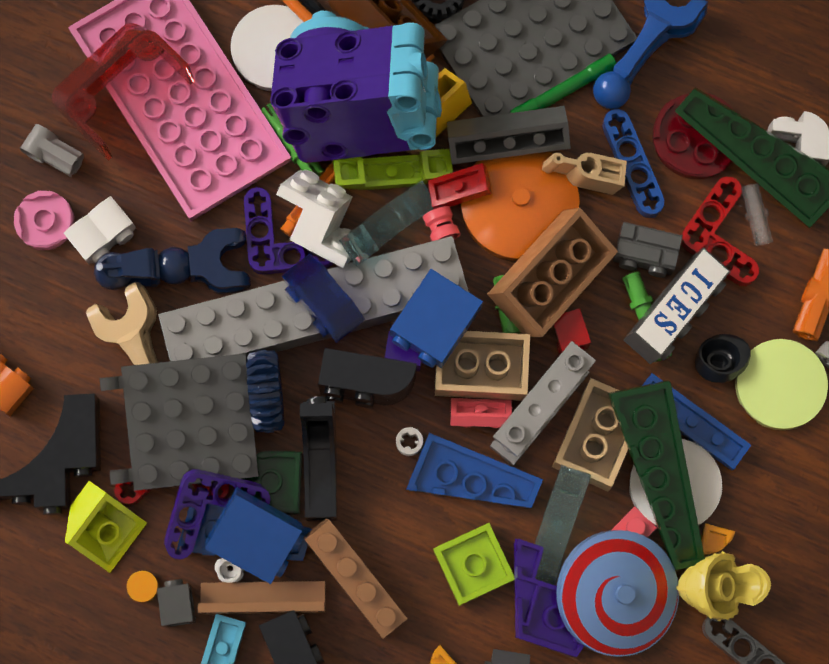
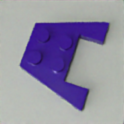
M515 539V638L577 657L584 646L570 634L562 621L557 605V586L535 578L544 547L521 539Z

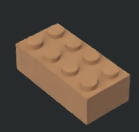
M581 208L563 210L487 295L522 334H530V337H543L618 251Z

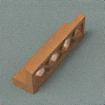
M325 581L272 582L271 584L267 582L201 583L200 603H198V613L201 615L286 614L293 610L297 613H326Z

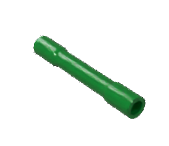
M609 53L588 65L581 72L536 98L527 100L510 110V112L515 113L547 108L585 85L596 81L601 74L613 71L617 63Z

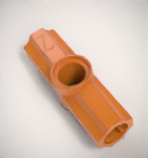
M823 249L813 277L809 279L801 299L803 304L794 325L793 333L805 340L816 342L819 340L829 313V249Z

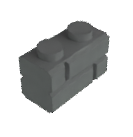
M623 222L616 246L618 253L614 256L613 262L619 263V267L625 270L635 271L637 267L649 270L648 273L655 277L664 278L666 274L672 275L676 267L682 235Z

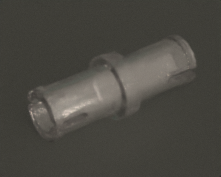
M751 184L741 188L747 211L745 219L750 222L755 246L769 244L774 241L767 219L769 211L764 208L759 184Z

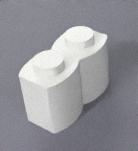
M110 196L99 203L86 216L71 225L64 232V235L90 265L93 262L96 263L103 255L110 253L109 250L114 245H123L133 237V231L136 227Z

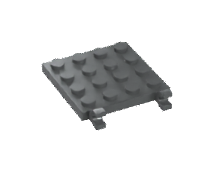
M246 353L121 366L122 376L100 378L101 391L123 388L132 468L110 470L111 485L133 481L134 491L180 486L184 474L193 469L239 479L258 477L254 429L251 421L248 396ZM196 478L194 483L189 482V484L201 483L200 478Z

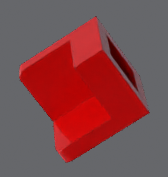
M580 308L563 313L553 325L558 339L556 347L559 356L571 341L583 350L588 349L591 340Z

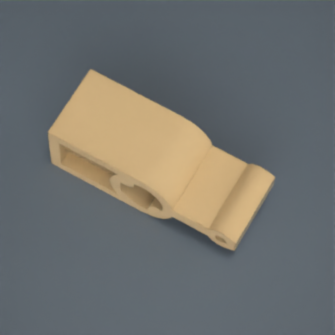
M554 153L543 162L542 170L546 173L557 172L566 174L568 181L576 187L613 195L625 186L627 161L594 153L581 154L577 159L564 157L561 153Z

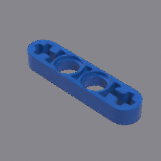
M613 109L604 118L603 131L614 157L627 161L625 183L637 211L643 217L654 218L659 215L664 207L663 194L630 117L623 110ZM612 118H615L617 122H623L620 128L623 137L617 141L615 139L618 138L619 132L616 126L610 127ZM629 143L635 147L636 153L632 157H624L620 153L619 147L622 144ZM634 170H642L647 175V181L637 184L631 179V173ZM649 186L652 187L647 192L649 199L657 201L654 210H651L650 206L644 207L643 205L646 201V195L643 190Z

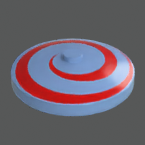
M623 530L600 532L579 543L566 558L557 582L558 610L567 630L586 648L608 656L623 657L635 655L656 644L670 628L679 603V592L676 589L678 578L667 554L651 539L635 532Z

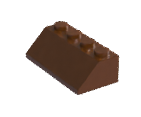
M327 0L330 7L342 17L351 19L370 29L402 25L404 23H417L421 25L425 30L424 54L426 59L447 41L444 35L410 0Z

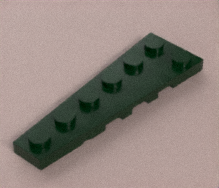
M696 87L675 109V112L809 228L829 208L828 167Z
M667 380L608 393L674 569L679 570L696 565L705 557L671 381Z

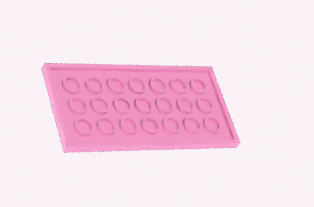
M114 0L68 27L190 222L291 161L290 154L190 0Z

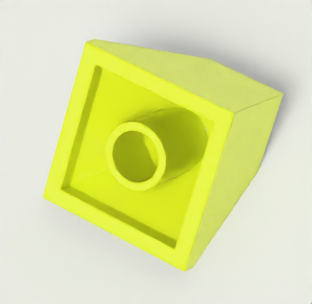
M88 481L70 505L65 542L111 573L147 522L91 481Z

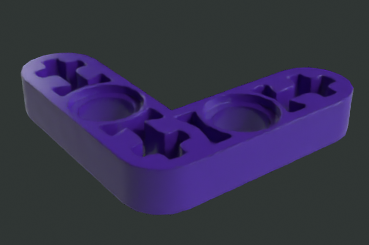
M258 187L252 188L246 193L244 197L247 252L250 267L254 272L258 274L323 270L333 264L326 259L325 261H319L317 256L309 257L310 263H305L304 249L306 248L294 242L275 244L272 202L269 193L265 189ZM255 196H260L262 201H266L261 203L262 216H256L255 206L250 204V202L255 201ZM261 223L268 227V233L265 237L256 238L252 235V228L256 224ZM253 244L264 245L265 256L270 258V260L265 261V266H259V263L254 261V259L259 258L258 246L252 248ZM288 250H296L301 256L299 262L290 265L283 260L284 254Z
M199 469L188 471L181 479L164 538V545L168 554L175 559H184L192 553L207 503L225 507L230 499L218 497V489L222 485H233L234 491L236 487L240 489L244 487L243 491L252 496L256 494V491H259L262 497L261 501L270 504L271 498L267 489L262 484ZM196 478H200L203 485L211 487V496H208L209 491L207 488L197 487L196 491L193 492L191 486L188 485L189 482L194 483ZM185 507H192L196 510L194 519L189 522L179 519V513ZM176 526L184 529L183 540L186 543V546H180L179 550H175L172 541L177 542L181 534L179 528H175Z

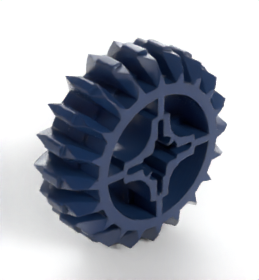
M257 350V352L249 353L246 359L251 421L256 432L272 433L276 430H282L284 426V405L279 359L274 350Z

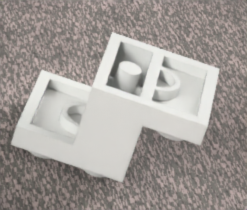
M300 169L280 184L276 195L303 208L290 241L344 268L362 250L365 243L356 232L347 228H340V224L353 197L347 194L341 186L328 184L320 180L316 173L309 170Z

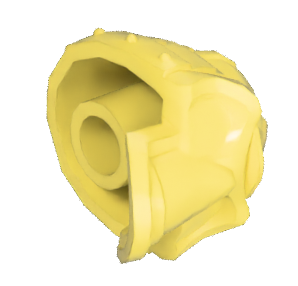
M722 551L720 554L714 553L699 561L696 565L689 567L681 575L676 589L681 598L692 607H695L700 613L710 619L713 618L721 621L724 619L729 620L734 615H738L739 603L754 606L762 602L771 589V581L766 571L759 566L747 564L737 567L734 562V555Z

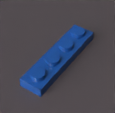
M651 373L643 385L658 383L663 380ZM672 388L680 433L691 442L705 449L713 458L733 471L751 447V444Z

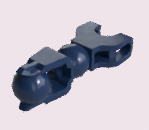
M240 228L215 229L209 232L198 245L188 246V252L178 247L167 248L159 255L158 251L153 248L140 249L124 254L110 252L98 259L94 267V275L96 281L102 287L109 290H118L134 282H138L148 288L157 287L158 284H161L160 279L168 284L177 285L190 277L191 282H202L210 290L218 294L245 291L251 286L249 275L244 271L226 269L222 265L220 258L227 251L241 248L246 241V233Z

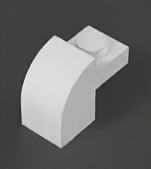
M804 111L798 122L791 117L773 119L768 127V132L783 141L795 142L796 149L824 166L827 165L829 162V128L819 116Z

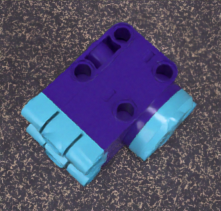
M318 11L312 15L310 20L297 26L290 38L284 39L277 45L270 101L283 126V140L293 146L300 161L311 163L418 149L427 150L434 147L436 144V119L441 117L442 112L441 99L438 92L439 68L433 62L426 61L424 54L425 30L421 25L417 23H404L402 25L370 29L351 19L336 16V14L330 11Z

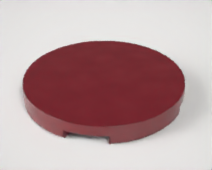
M706 93V94H708L709 96H711V97H713L714 99H716L717 101H719V102H721L722 104L726 105L727 107L731 108L730 105H728V104H727L724 100H722L721 98H719V97H717V96H715V95ZM685 94L670 100L660 110L653 127L654 149L661 162L679 176L690 179H706L716 176L727 169L733 161L675 112V109L689 95Z

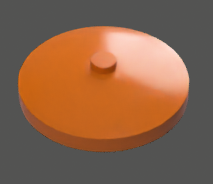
M551 152L482 160L474 164L483 163L487 167L492 194L461 203L460 208L468 233L482 249L498 258L517 261L563 210L579 208L578 187L568 181L566 174L557 172L546 173L542 170L543 162L552 155Z

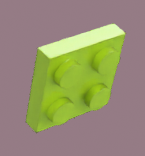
M490 523L433 548L459 606L515 580Z

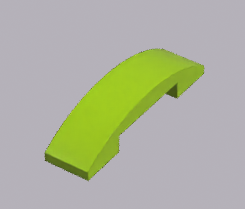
M450 149L421 151L418 155L364 159L363 157L332 160L335 184L344 189H391L428 184L427 180L453 172Z

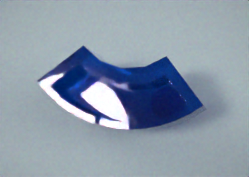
M309 253L281 276L288 285L284 289L287 295L295 304L299 301L315 319L312 322L313 326L323 337L328 334L337 343L365 320L353 300L337 284L324 265L312 254Z

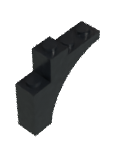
M96 394L64 395L62 413L51 439L29 464L8 477L0 479V500H12V504L23 505L31 504V499H34V507L38 510H43V515H61L62 509H70V472H74V477L92 476V471H101L100 399Z
M315 396L307 399V402L300 403L304 455L306 521H323L327 518L332 521L337 520L335 402L329 401L328 397Z

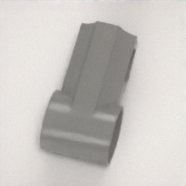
M35 124L20 147V150L31 159L39 163L45 162L70 177L77 173L84 158L83 153L60 141L53 132L39 124Z

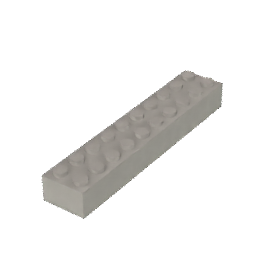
M453 236L352 262L344 268L337 266L158 314L170 361L244 353H246L247 359L249 353L257 352V350H274L279 352L395 321L430 269H433L469 292Z

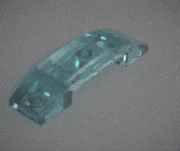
M422 180L377 210L339 240L356 266L378 251L382 245L411 223L419 220L424 214L433 209L429 190Z
M564 465L560 467L534 543L544 547L535 577L537 580L552 585L556 582L562 558L591 478L589 473Z

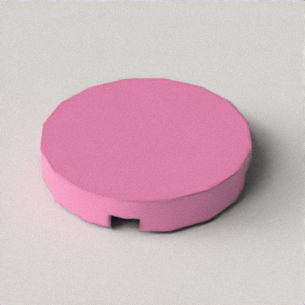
M37 191L27 195L15 210L14 226L18 236L26 245L37 250H51L61 246L68 240L64 232L75 221L70 204L62 196L52 191Z

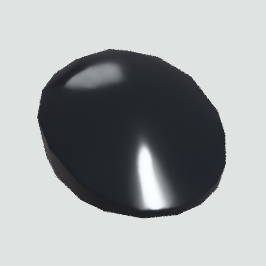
M731 334L715 335L701 344L696 353L695 368L704 379L715 383H724L735 379L745 371L749 364L751 351L748 343L738 336Z

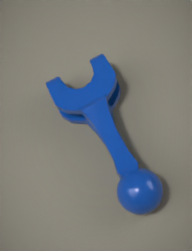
M644 0V15L646 17L644 27L624 57L614 66L613 71L605 72L596 79L593 86V95L597 103L607 109H617L623 106L630 97V85L647 59L668 39L683 38L693 34L707 13L708 1L691 0L685 6L675 7L666 0Z

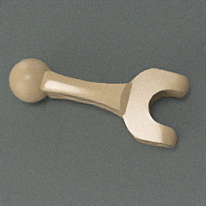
M134 282L125 288L124 293L128 309L126 314L119 320H115L109 310L102 305L94 304L87 309L86 314L96 337L105 342L118 343L134 365L158 363L150 336V331L156 321L157 309L148 291L142 284Z

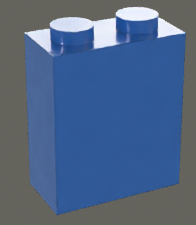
M430 269L390 328V336L393 337L392 342L405 351L410 348L420 354L418 359L427 366L433 368L437 365L442 369L480 312L483 301L438 272Z
M236 487L206 538L205 549L271 584L275 576L280 578L286 570L289 561L285 559L290 551H296L304 538V535L301 533L302 523Z

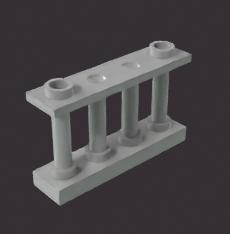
M571 341L494 434L493 438L495 440L490 445V448L514 466L589 375L590 372L588 370L596 360Z

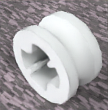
M406 427L397 434L396 447L401 454L414 456L421 451L423 437L417 429ZM404 435H408L410 438L417 437L418 441H415L417 446L414 449H411L409 446L404 448L401 445V442H404L402 438Z

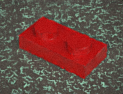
M483 163L427 180L431 203L434 209L443 206L451 207L492 194L487 167Z

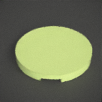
M774 339L763 342L751 350L748 366L735 379V389L740 405L757 421L756 423L774 430H791L806 424L819 413L827 397L828 379L822 362L809 348L796 341Z

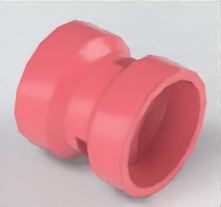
M450 206L439 207L424 214L425 226L431 230V241L453 236L455 240L461 235L458 226L453 224V213Z

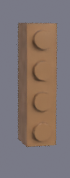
M329 519L323 520L304 536L303 539L383 639L408 619Z

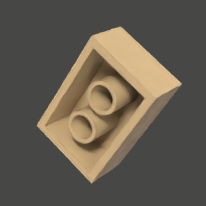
M466 331L442 369L436 365L434 396L523 401L528 394L530 334Z
M591 378L552 467L605 491H609L614 484L628 451L608 394L620 390Z

